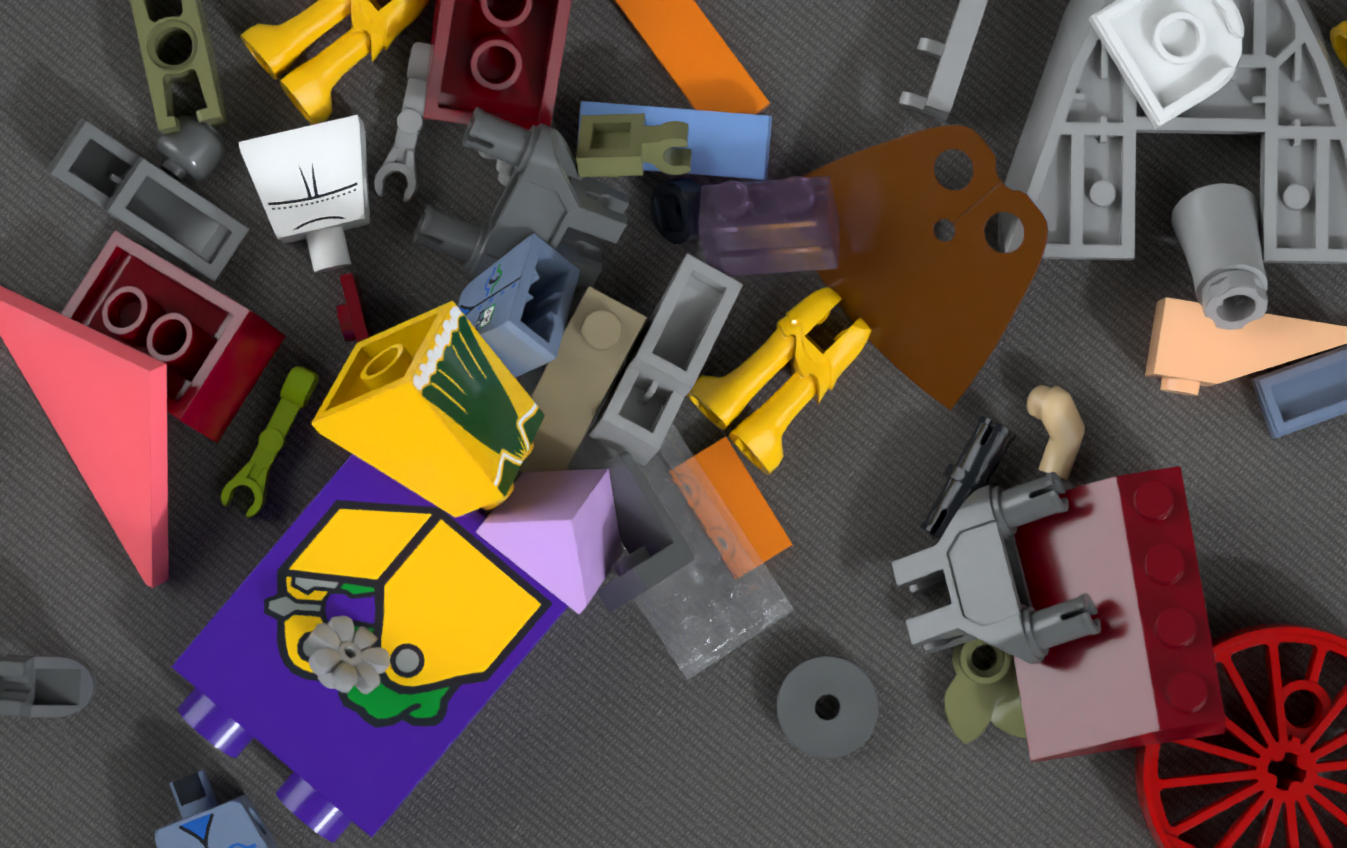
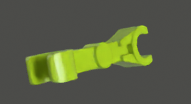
M296 366L291 369L280 392L281 400L266 430L260 434L259 444L251 460L222 490L221 501L224 506H229L237 487L244 485L252 489L255 497L254 503L249 508L246 517H253L264 508L270 469L279 451L285 447L286 437L300 409L306 406L319 382L317 373L303 366Z

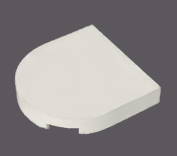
M1116 0L1088 19L1155 129L1220 90L1232 78L1242 55L1244 25L1240 12L1233 0Z

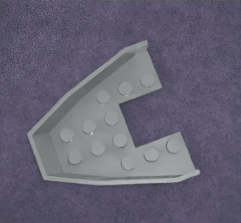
M1070 0L1063 14L1004 183L1012 190H1020L1026 193L1044 215L1048 225V239L1042 259H1134L1136 133L1261 135L1260 243L1263 263L1347 264V111L1317 17L1308 0H1233L1243 21L1244 37L1242 55L1232 78L1216 93L1157 129L1151 124L1088 20L1090 16L1116 0ZM998 212V252H1012L1023 241V225L1014 214Z

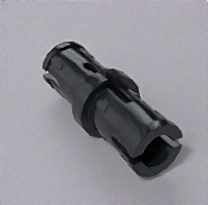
M980 416L978 419L979 423L956 465L949 463L943 475L948 479L925 521H922L921 529L938 539L942 537L964 501L975 490L989 485L1007 449L1017 436L1013 431L997 422L993 424V421L987 417Z

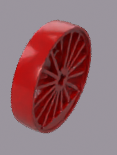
M1273 623L1241 628L1213 639L1212 645L1215 662H1219L1262 743L1259 744L1225 716V729L1253 751L1251 755L1195 738L1172 742L1247 764L1248 769L1162 778L1158 777V758L1161 743L1136 747L1135 782L1144 820L1158 848H1197L1178 839V836L1257 793L1214 848H1231L1266 804L1267 807L1255 848L1270 847L1281 806L1286 848H1300L1295 803L1320 848H1333L1306 795L1347 827V814L1314 788V785L1347 794V784L1317 775L1319 772L1347 770V758L1317 761L1347 744V730L1313 747L1347 704V683L1332 701L1327 692L1317 684L1326 652H1330L1347 662V638L1315 627ZM1281 642L1304 643L1312 647L1313 650L1304 679L1289 678L1281 681L1278 645ZM1262 644L1265 648L1269 695L1266 701L1268 727L1231 660L1233 653ZM1305 690L1314 700V714L1307 723L1293 726L1285 717L1284 703L1287 697L1294 691ZM1288 752L1286 761L1290 765L1295 766V774L1293 778L1282 777L1278 786H1276L1277 777L1268 772V766L1271 760L1282 761L1285 753ZM1251 780V782L1172 825L1169 824L1160 796V791L1163 788Z

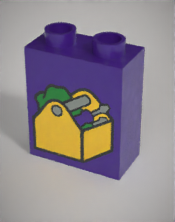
M352 454L171 666L195 687L180 704L177 711L202 737L228 756L236 759L252 739L255 738L291 768L293 772L275 793L279 800L296 817L323 838L336 842L352 821L372 838L386 824L569 606L476 533L489 516L481 508L455 518ZM347 616L353 621L354 633L360 626H363L376 636L377 641L371 648L379 647L386 649L390 657V666L384 673L378 674L380 684L373 691L363 694L354 685L348 693H344L337 689L327 688L321 684L318 675L312 671L309 665V659L317 649L308 642L309 635L319 623L328 624L333 617Z

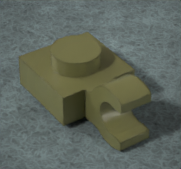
M645 113L581 115L576 154L579 177L640 176L644 172V162L651 163L660 171L671 175H682L691 172L692 150L687 148H671L688 146L689 125L685 122L670 121L661 125L646 126Z

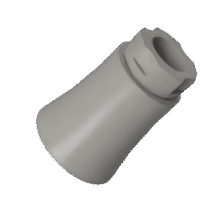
M1227 183L1203 186L1188 193L1173 209L1171 225L1185 253L1192 274L1197 300L1203 308L1205 317L1212 319L1217 328L1226 330L1242 329L1249 322L1261 319L1267 311L1268 304L1266 294L1268 282L1260 243L1259 201L1248 189Z

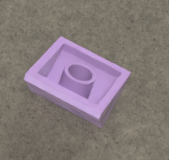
M609 469L522 472L514 482V490L511 495L492 510L476 531L478 535L579 615L586 608L613 568L612 565L617 562L623 553Z

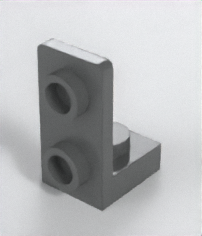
M627 451L618 454L597 468L609 469L620 539L630 554L612 565L618 578L597 590L598 595L610 613L696 560L633 457Z

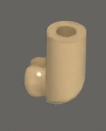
M1039 385L1030 392L1027 399L1028 413L1037 419H1042V423L1050 436L1038 470L1046 474L1055 472L1060 479L1068 481L1084 437L1085 425L1071 395L1060 386L1050 388L1046 385Z

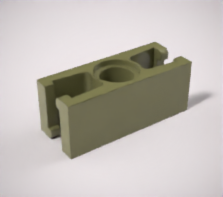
M130 0L158 130L164 135L181 130L180 121L176 118L173 85L177 82H190L197 78L199 79L207 108L196 111L198 123L206 122L213 128L230 124L202 0H181L183 12L179 17H165L158 21L156 20L150 0ZM176 35L191 37L193 50L190 57L179 65L165 64L162 56L165 43Z

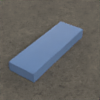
M581 101L579 130L581 115L645 113L646 126L661 125L670 121L685 122L689 125L688 146L671 148H687L692 150L691 172L686 174L767 180L772 116ZM644 162V170L660 171L653 164Z

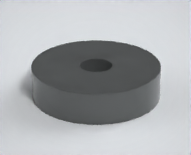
M815 656L797 664L784 677L776 697V715L780 728L786 738L800 751L817 758H838L857 750L870 737L878 718V697L870 678L857 665L837 656ZM823 695H832L839 702L837 714L829 719L821 718L815 712V703Z

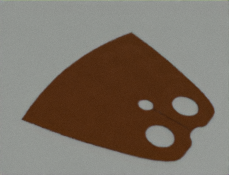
M964 125L938 126L895 138L840 158L775 190L784 213L807 257L826 287L833 289L842 298L838 303L853 322L861 317L872 330L868 338L869 341L912 382L950 411L975 379L1004 334L1035 277L1048 239V225L1042 212L1026 193L1020 190H1012L1001 182L996 171L997 161L995 154L978 133ZM949 149L963 151L973 163L974 173L972 180L966 187L960 190H950L943 187L935 176L934 166L936 159L942 152ZM998 212L1014 214L1023 225V241L1012 252L1001 253L995 251L985 239L984 229L986 222L992 215ZM941 219H948L955 227L954 237L947 242L940 241L934 234V225Z

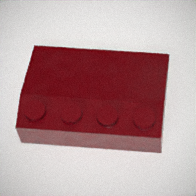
M1181 466L1114 476L1065 490L1066 493L1059 494L1058 496L1060 499L1063 497L1068 499V511L1056 513L1018 526L1014 536L1033 608L1038 611L1088 593L1098 611V614L1091 615L1090 617L1092 620L1100 619L1101 632L1098 634H1090L1050 647L1048 655L1044 656L1042 662L1031 665L1014 656L1030 762H1041L1225 734L1226 719Z

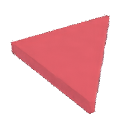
M0 286V336L144 583L151 588L169 580L167 364Z

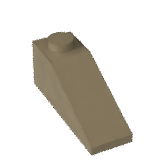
M588 287L563 333L557 358L547 364L531 396L545 417L533 439L534 448L529 456L523 460L519 468L520 471H564L569 468L647 323V317L594 288Z

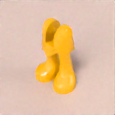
M318 0L297 16L280 25L258 23L242 33L240 38L262 68L276 80L292 66L307 47L351 14V29L280 80V85L290 101L311 125L325 122L332 114L331 90L340 78L369 53L371 62H373L383 49L387 51L393 40L422 13L429 0H391L383 8H381L376 0Z
M830 287L814 291L790 309L786 316L777 322L776 331L739 367L723 377L701 375L697 378L691 391L686 395L708 420L718 428L725 430L741 414L746 405L762 387L791 360L792 376L765 403L746 417L729 434L731 441L754 466L767 475H770L778 467L784 457L782 435L790 422L813 397L816 403L819 404L827 390L832 391L839 376L862 351L872 331L868 324L859 317L849 328L841 331L833 339L835 342L826 351L807 334L816 324L820 326L828 318L831 309L842 299Z

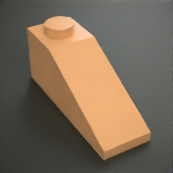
M1165 297L1156 303L1145 377L1161 379V391L1198 396L1200 386L1208 387L1347 344V327L1265 313L1261 319L1249 322L1242 329L1226 330L1217 328L1212 319L1205 317L1199 302Z

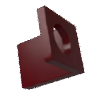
M351 272L339 275L346 303L336 305V311L345 342L356 340L358 343L372 337L373 334L358 277Z

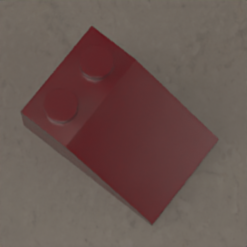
M435 0L423 118L468 125L470 118L474 119L472 117L474 110L479 107L484 109V112L528 130L532 125L538 126L540 123L551 127L572 0Z
M116 230L61 313L72 320L166 363L167 413L215 443L219 442L286 337V335L248 308Z

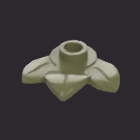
M980 639L954 646L952 650V664L956 676L949 684L944 695V710L954 734L964 744H969L979 737L989 722H991L995 727L1010 735L1027 739L1014 656ZM988 645L994 651V663L987 669H978L972 662V653L978 646Z

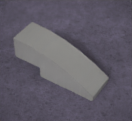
M687 253L642 331L588 436L619 453L629 452L634 461L645 466L659 451L685 396L693 388L743 284Z

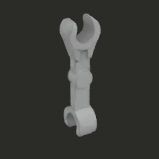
M416 42L412 46L407 70V78L409 80L402 111L397 118L398 129L394 147L377 172L374 180L375 191L380 197H383L386 178L394 172L403 173L408 181L403 202L407 203L412 200L417 192L415 148L418 134L423 127L422 117L430 44Z

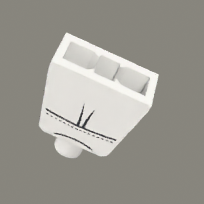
M353 115L238 142L240 152L277 239L282 243L306 239L314 273L332 271L351 265L344 230L370 224L366 133L364 123L360 117Z

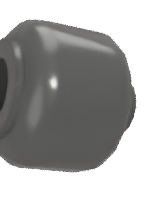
M179 115L176 118L180 121L181 130L166 135L162 133L156 141V150L159 156L165 160L161 168L178 182H181L185 176L194 182L205 181L226 155L224 138L206 122L198 123L196 115Z

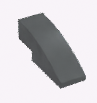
M83 118L79 120L46 170L214 282L250 230Z

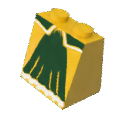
M450 301L356 343L311 424L321 435L456 518L481 507L484 510L493 509L511 495L514 490L513 481L523 460L529 456L534 448L533 439L545 415L454 301Z

